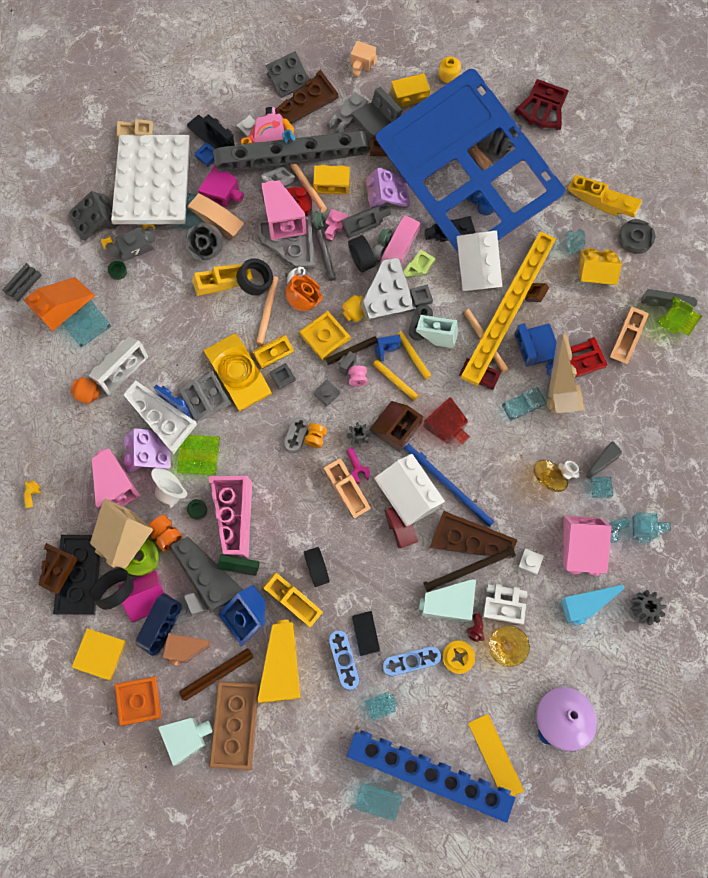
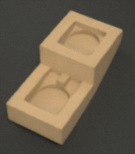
M135 119V123L117 121L116 140H119V135H152L153 121Z

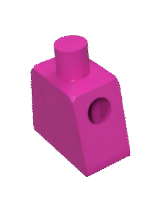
M214 165L198 189L199 194L222 207H228L232 200L241 203L244 198V193L238 191V180L228 172L218 171L216 165Z

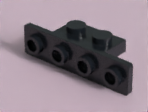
M209 114L204 118L197 115L187 124V127L195 135L215 149L235 146L233 133L228 128L225 129L217 118H212Z

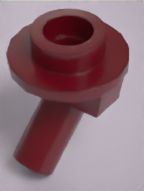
M474 613L472 617L475 625L467 628L468 637L475 642L484 641V627L480 613Z

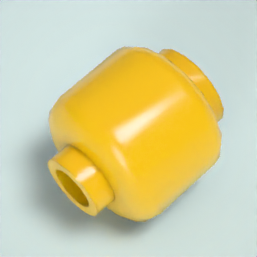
M448 56L440 61L438 74L443 82L449 83L460 75L461 63L457 58Z
M353 295L342 304L344 310L342 315L348 322L350 320L359 322L365 317L360 305L363 299L361 295L359 297Z

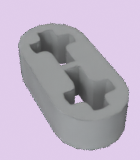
M298 417L292 421L284 441L288 452L297 453L302 448L305 436L308 433V422L306 419ZM303 423L304 429L301 428L299 433H296L297 427L295 425ZM294 437H296L297 446L294 445L291 448L289 442H293Z

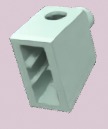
M195 718L158 727L173 766L179 765L205 746L203 737L213 732L208 720L197 725Z

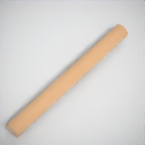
M289 164L319 210L325 212L327 207L297 164Z
M273 276V282L268 290L256 340L257 345H263L279 279L276 276Z
M470 309L464 311V315L481 339L485 332ZM496 351L493 359L501 372L504 373L508 370V367Z

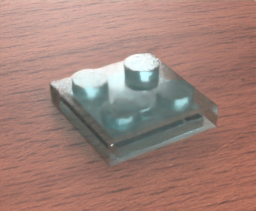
M91 300L62 323L81 348L111 327L110 323Z

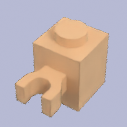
M360 41L356 42L351 52L352 69H354L352 75L359 77L362 69L370 71L372 65H375L377 61L376 47Z

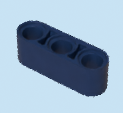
M166 593L161 594L156 599L136 638V645L151 656L157 655L163 648L168 633L171 632L182 610V604Z

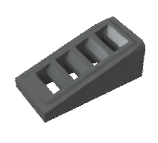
M614 441L606 447L586 475L588 479H591L622 454L621 449Z

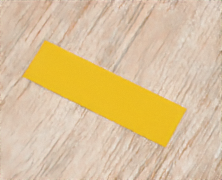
M489 714L469 722L468 725L497 787L499 788L500 786L510 790V795L513 797L524 792L523 786Z

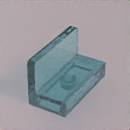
M361 783L355 809L395 821L403 796Z

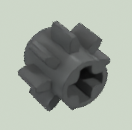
M356 422V426H349V431L352 433H348L347 438H352L351 445L359 444V447H361L363 442H369L366 436H370L371 431H366V424L362 426ZM360 432L362 433V436H361V435H358L357 437L355 436V433H356V434H359Z

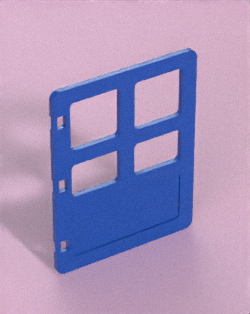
M475 69L466 70L376 134L378 144L457 253V236H461V234L446 213L474 193L480 192L500 218L501 223L489 230L497 231L499 241L560 199L565 192L562 183L553 174L549 166ZM482 86L486 93L481 95L477 88ZM512 128L518 134L515 138L509 133ZM501 129L515 149L487 169L481 170L467 151L494 131ZM452 160H457L470 177V180L442 200L436 201L423 181ZM525 161L545 187L546 192L514 213L506 205L491 182L519 162ZM545 171L551 178L547 182L541 175Z

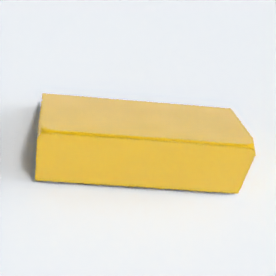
M283 334L251 352L260 368L263 369L294 352L287 336Z

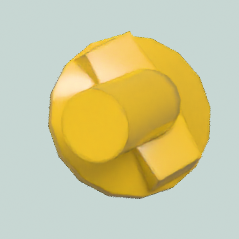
M25 480L24 503L25 508L33 507L32 495L41 494L39 490L41 486L33 480L30 482Z

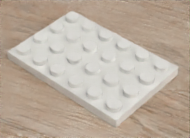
M119 135L112 224H185L190 150L189 135Z

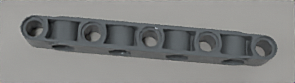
M356 131L295 138L294 141L289 139L287 143L283 139L220 147L213 151L216 169L220 172L359 156L368 153L370 147L366 133Z

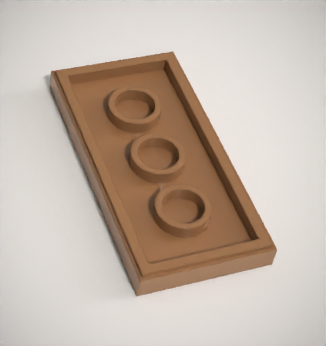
M218 681L209 767L252 770L260 684Z

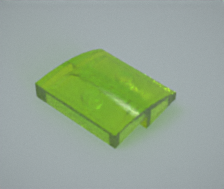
M188 435L180 446L177 473L216 475L220 437Z

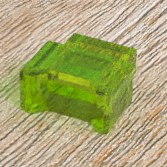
M675 295L672 298L673 305L664 317H660L657 322L660 326L675 334L680 331L689 336L702 315L693 310L694 306L691 303Z

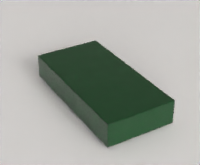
M221 554L217 563V569L256 576L260 562Z

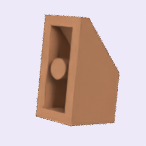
M168 633L163 658L168 660V664L180 666L181 662L187 663L209 648L211 642L209 640Z

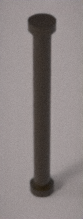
M510 545L504 551L428 583L425 581L423 584L426 591L431 592L434 588L510 556L513 558L516 556L512 545Z

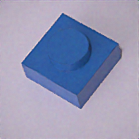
M206 142L194 153L195 157L209 167L214 162L213 151L215 148Z

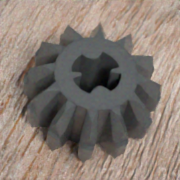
M645 590L643 594L641 592L637 593V598L631 601L636 605L630 608V610L636 611L633 617H640L641 624L645 622L648 625H652L653 622L659 623L661 621L660 617L665 616L662 609H665L666 605H661L660 603L663 601V598L657 599V592L650 594L649 590ZM645 605L651 607V610L646 609Z

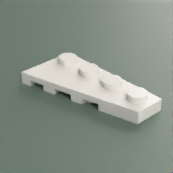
M136 380L124 394L128 402L173 454L197 425L196 421Z

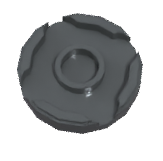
M632 219L621 227L618 235L619 242L628 252L634 254L644 253L654 244L655 231L646 221Z

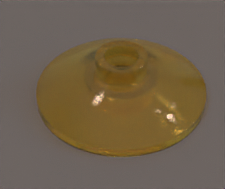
M539 460L535 463L533 468L534 474L544 487L555 492H561L567 488L568 480L563 477L557 464L549 460Z
M506 625L492 633L489 640V651L492 658L500 665L514 667L525 661L530 651V643L528 637L521 629ZM506 643L511 644V650L505 649Z

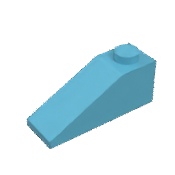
M624 585L563 598L561 603L567 624L574 623V626L585 624L586 619L592 617L624 589Z

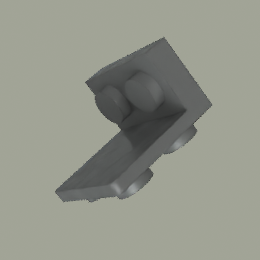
M379 87L374 91L372 102L353 111L351 116L374 138L378 131L399 118L403 109Z

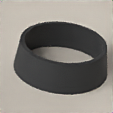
M123 568L114 569L101 576L93 584L89 592V598L103 610L112 609L130 596L134 583L127 570ZM125 581L124 584L119 588V590H117L114 594L105 599H101L103 594L110 587L119 582Z

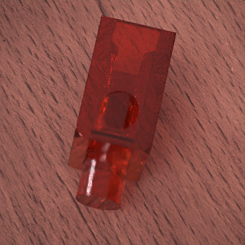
M451 397L424 420L423 427L447 444L456 438L463 445L470 438L464 431L468 420Z

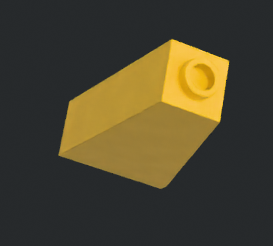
M287 619L278 620L277 624L272 625L258 703L301 699L293 622L289 623Z

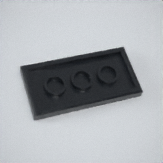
M61 535L60 550L78 558L58 595L55 594L54 615H95L96 604L90 600L89 592L93 584L98 580L100 556L95 553L96 548L90 544L92 535Z

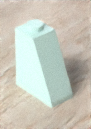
M471 579L425 593L424 598H420L419 610H422V616L470 623L473 614L476 580Z

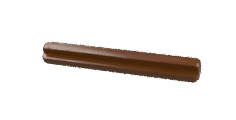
M250 649L243 650L180 690L181 698L184 701L188 700L251 660L253 654Z

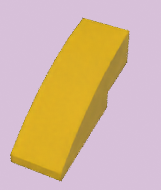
M242 264L213 267L212 271L194 273L192 282L196 295L216 293L239 286L236 275ZM247 269L246 276L249 281H252L251 271Z
M273 572L261 587L310 628L323 613L315 604L276 572Z

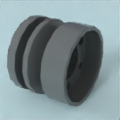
M517 124L519 129L522 130V125ZM513 128L509 131L513 138L518 136ZM501 129L494 131L477 143L479 147L486 151L495 146L493 154L497 156L500 153V158H503L515 148Z

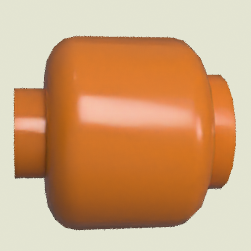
M80 377L78 380H74L70 393L73 394V399L90 404L93 400L97 401L100 390L97 389L98 385L93 380Z

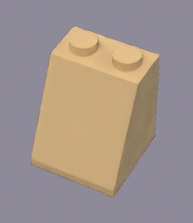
M105 498L102 502L90 544L96 548L95 553L107 559L106 563L113 568L118 566L126 569L153 529L130 509Z

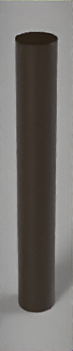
M376 336L325 358L327 365L339 361L343 355L347 356L350 351L356 353L376 344Z

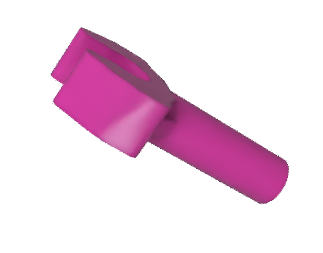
M354 448L348 449L347 454L354 467L351 475L355 482L360 484L359 477L357 476L359 473H363L366 480H369V467L361 466Z

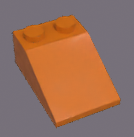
M74 277L38 288L23 301L51 331H54L93 299L95 295Z

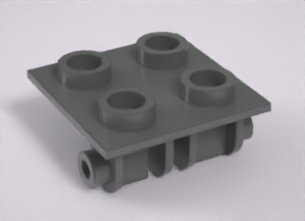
M296 51L265 65L268 70L267 76L269 79L272 78L281 98L305 86V82L309 80Z

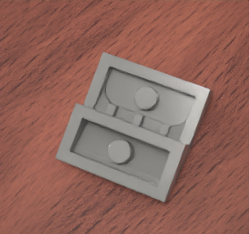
M213 371L200 380H193L179 389L197 422L232 404L216 373Z

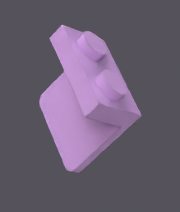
M377 168L366 178L370 208L375 206L381 207L385 202L403 207L410 205L408 184L400 173Z
M134 428L126 434L123 441L124 447H126V454L124 456L126 472H135L140 467L169 469L171 467V451L153 430Z

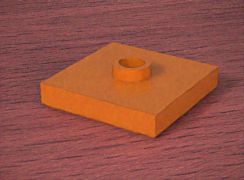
M156 676L114 684L119 726L162 719Z

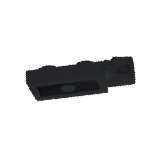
M471 216L451 220L461 235L475 233ZM437 224L425 229L424 235L426 240L436 238V241H448Z

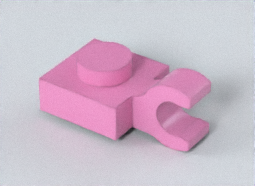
M331 210L325 222V227H327L325 239L332 241L336 231L342 233L344 228L341 220L347 218V214Z

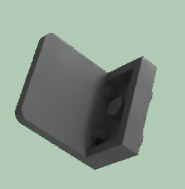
M93 191L87 194L69 212L81 240H87L102 225L112 228L120 225L112 224V207L109 198L104 194Z

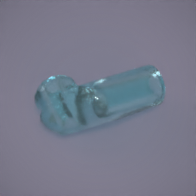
M626 517L609 523L612 526L611 543L618 541L620 529L629 526V521Z

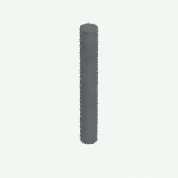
M318 230L316 236L328 279L333 281L336 277L322 230Z

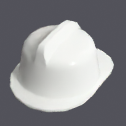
M155 468L151 471L152 479L156 484L155 497L168 509H171L180 499L187 497L186 490L170 471Z

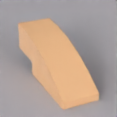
M199 193L187 206L205 223L216 226L229 240L244 225L240 219L228 210Z
M634 307L629 308L610 358L628 364L649 313Z
M337 458L322 467L353 518L371 509L341 458Z

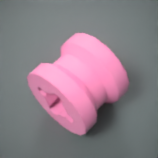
M364 366L350 367L348 369V374L351 377L349 385H366L368 383L365 377L367 368Z

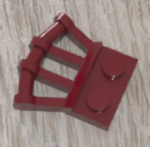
M537 79L529 97L515 109L514 114L520 115L528 122L527 124H535L540 129L555 128L556 130H561V109L569 90ZM534 102L536 104L530 115L524 109ZM540 105L547 107L542 119L535 117ZM551 109L556 111V121H547Z

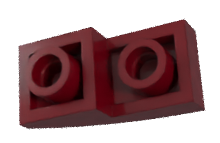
M394 507L384 510L389 529H393L398 548H404L418 542L413 525L411 524L406 527Z

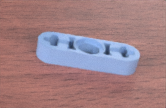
M334 631L329 637V642L340 682L343 688L353 690L359 683V677L348 638L344 632ZM336 635L344 638L341 644L342 648L347 647V651L343 650L337 654L335 653V650H339L338 644L332 641L335 640ZM346 654L349 656L350 663L347 666H341L338 663L340 655ZM353 667V671H349L350 676L356 679L353 681L352 686L344 683L347 676L345 672L341 674L340 670H347Z
M427 647L392 656L384 661L383 671L388 676H396L435 666L441 659V653L435 647ZM428 651H432L433 654L437 655L434 658V662L427 659L423 661L425 665H421V658L418 653H422V657L429 654ZM408 656H415L418 663L415 667L407 666L406 658ZM398 658H403L402 664L406 670H401V666L396 667L395 672H391V669L387 670L386 666L389 665V661L397 664L400 663Z

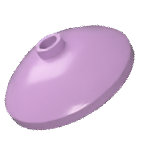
M558 687L547 692L538 704L536 713L537 724L543 737L552 746L563 751H576L587 746L594 738L597 729L596 713L590 701L579 691L568 687ZM570 713L574 714L575 719L571 718Z

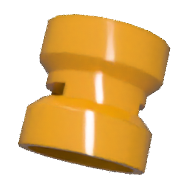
M310 423L308 426L309 433L305 436L304 443L310 447L322 448V438L326 435L327 428L319 424Z

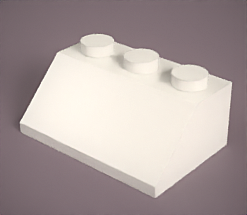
M497 231L457 236L462 291L502 287Z
M129 336L126 340H122L112 353L107 354L99 366L92 369L89 377L97 383L103 392L110 396L148 358V355L142 343Z
M413 454L396 461L374 478L406 527L435 512L445 502Z

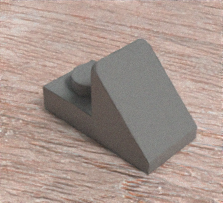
M280 167L262 174L261 178L263 183L280 180L283 186L293 183L296 176L285 168Z
M197 592L184 596L185 599L179 601L182 604V610L175 622L176 626L209 611Z

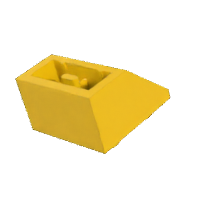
M594 248L580 249L579 278L581 281L618 285L622 263L615 251L604 250L602 252Z

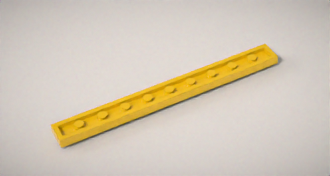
M541 231L539 232L462 373L461 379L478 387L553 247L556 238Z

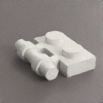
M487 584L486 592L494 593V598H485L483 618L523 625L526 604L518 602L519 598H527V591L520 590L519 587H502V584ZM501 595L512 596V600H501Z

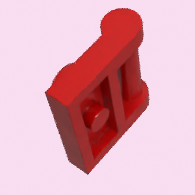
M595 337L570 347L572 354L588 348L592 349L591 352L573 357L570 360V364L576 368L577 374L575 378L606 368L608 365Z

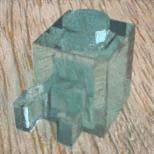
M637 512L632 516L633 539L639 540L640 543H651L652 540L658 537V532L668 533V531H671L670 522H658V513Z

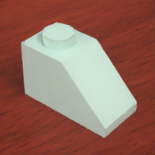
M421 315L416 332L435 346L454 349L458 336L457 320Z

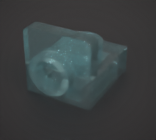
M388 691L365 701L372 721L396 712L395 707L398 706L394 694L390 695Z

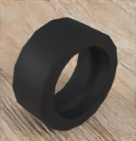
M363 235L348 241L351 256L359 271L365 272L376 266L373 251Z
M251 258L246 260L237 271V283L244 292L250 295H260L272 284L273 272L270 266L263 260ZM255 269L261 273L264 284L255 285L250 282L246 276V270Z
M315 547L304 551L314 587L330 583L320 548Z

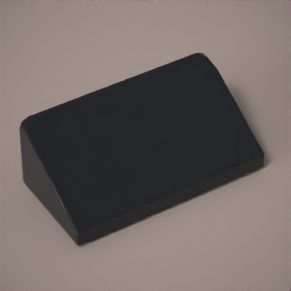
M372 611L352 616L360 656L380 652Z

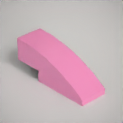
M404 215L380 263L383 260L399 258L400 264L402 263L411 248V243L420 230V222Z

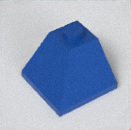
M254 585L238 592L218 613L241 646L265 624V600Z

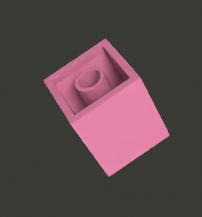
M280 180L261 183L271 240L307 234L305 213Z
M109 448L96 453L95 457L92 458L95 501L99 510L105 498L121 506H126L141 496L118 458Z
M564 515V568L571 574L589 572L588 574L599 576L601 573H607L612 526L603 518Z

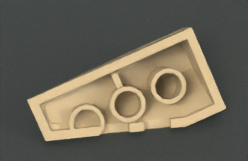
M567 334L558 335L548 393L549 399H547V406L551 413L584 410L580 385L575 384L574 380L577 374L576 368L570 364L572 352Z

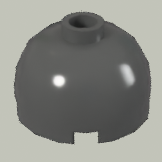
M199 223L192 226L187 232L186 241H188L189 246L187 248L193 257L199 260H208L216 257L221 252L223 236L216 226L210 223Z

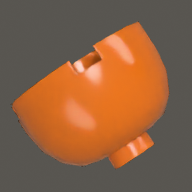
M296 274L286 286V299L291 307L296 310L310 311L322 301L323 293L320 295V286L307 275L300 277L298 276L299 274Z

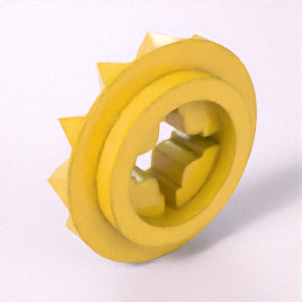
M458 640L449 643L442 655L444 666L450 672L456 674L468 672L475 662L473 648L464 641ZM455 651L458 654L466 652V655L462 658L463 666L459 661L451 662L455 657Z

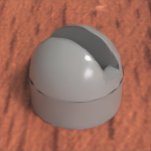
M375 245L372 248L375 259L381 261L385 252V246Z

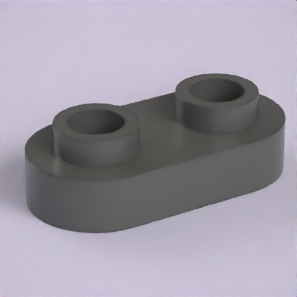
M420 305L415 309L409 327V335L414 340L424 339L415 329L422 315L421 312L425 311L427 313L425 316L433 317V311L428 305Z

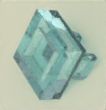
M581 229L575 233L569 230L564 234L567 237L565 240L567 252L573 255L585 245V232Z
M592 477L590 479L592 498L613 496L611 477Z

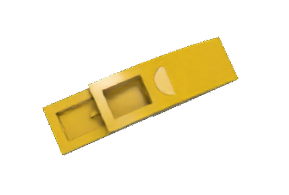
M576 174L568 186V191L582 201L614 216L621 213L634 218L642 204V199L608 189V184Z

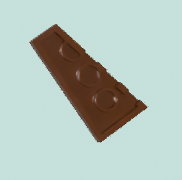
M320 69L314 78H310L305 82V86L300 90L297 89L289 100L286 99L275 109V112L292 124L338 99L339 94Z
M443 511L429 548L492 556L508 549L510 545L515 549L517 539Z

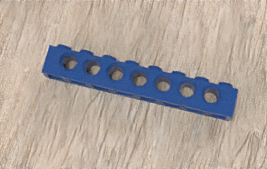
M363 730L360 731V734L355 732L346 757L498 820L508 822L516 798L510 795V790L500 786L496 790L491 788V783L479 778L478 782L470 779L471 774L459 770L458 774L450 771L451 766L439 762L437 766L430 763L431 758L419 754V757L410 755L412 751L410 749L400 746L398 750L391 747L392 742L380 738L379 741L371 739L373 734ZM369 744H374L377 747V754L373 757H369L365 753V748ZM388 752H393L397 756V760L393 765H388L385 761V756ZM409 760H413L416 763V770L412 773H408L405 770V763ZM429 768L434 769L436 772V777L432 781H428L425 778V771ZM452 776L456 781L455 787L447 789L445 780L447 777ZM468 785L475 787L476 792L472 797H467L465 794V788ZM488 793L495 795V803L493 805H487L485 802V797Z

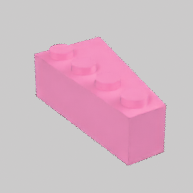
M209 476L223 554L239 558H249L252 481L248 476Z

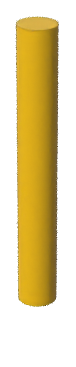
M398 332L396 335H400L401 344L425 380L429 379L432 375L403 332Z
M374 361L372 365L413 401L419 397L416 392L380 361Z

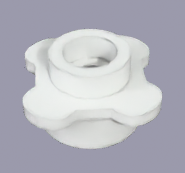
M566 461L565 464L560 463L558 465L565 479L569 480L573 477L577 479L579 477V467L575 462Z

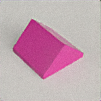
M157 570L145 576L132 579L134 583L133 591L122 602L132 623L147 617L156 599L165 593Z

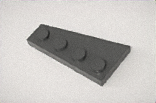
M189 537L170 545V550L210 613L228 604L238 592L244 590L224 570L217 569V564Z

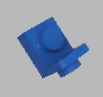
M400 335L377 339V345H374L375 355L379 356L380 361H384V351L393 352L400 348Z

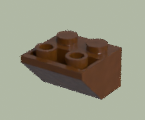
M391 401L369 431L398 452H401L422 424L423 416L408 405Z

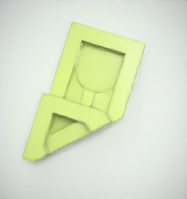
M420 249L413 261L409 262L403 271L405 277L426 275L436 259Z

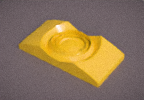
M236 333L203 350L239 412L272 394L264 377Z

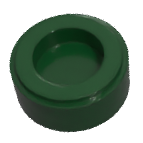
M113 261L108 266V273L111 278L120 280L126 276L127 268L123 262Z
M195 499L188 504L187 512L192 519L199 520L207 514V506L202 500Z

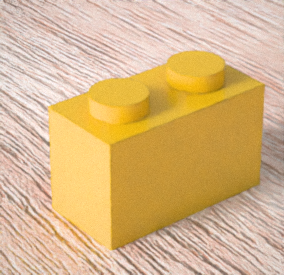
M424 73L391 81L393 100L400 107L405 108L420 103L430 96V88Z
M314 165V190L317 194L349 195V166Z

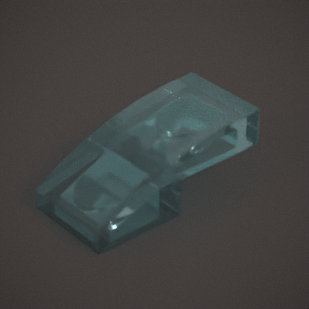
M536 387L523 392L516 398L505 401L502 407L510 421L542 407L547 402L539 388Z

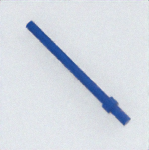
M409 443L404 447L405 451L413 454L420 465L430 472L488 527L495 522L435 468L422 452L419 453Z

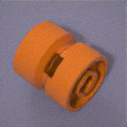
M165 514L158 516L148 524L153 529L149 536L152 540L156 539L155 543L162 552L170 550V545L181 540L183 537L176 527H171L172 522Z

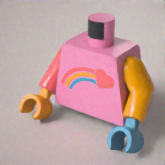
M274 107L265 108V116L256 119V124L253 126L249 136L243 138L241 144L283 139L285 143L289 139L294 141V127L287 119H284L280 114H276Z

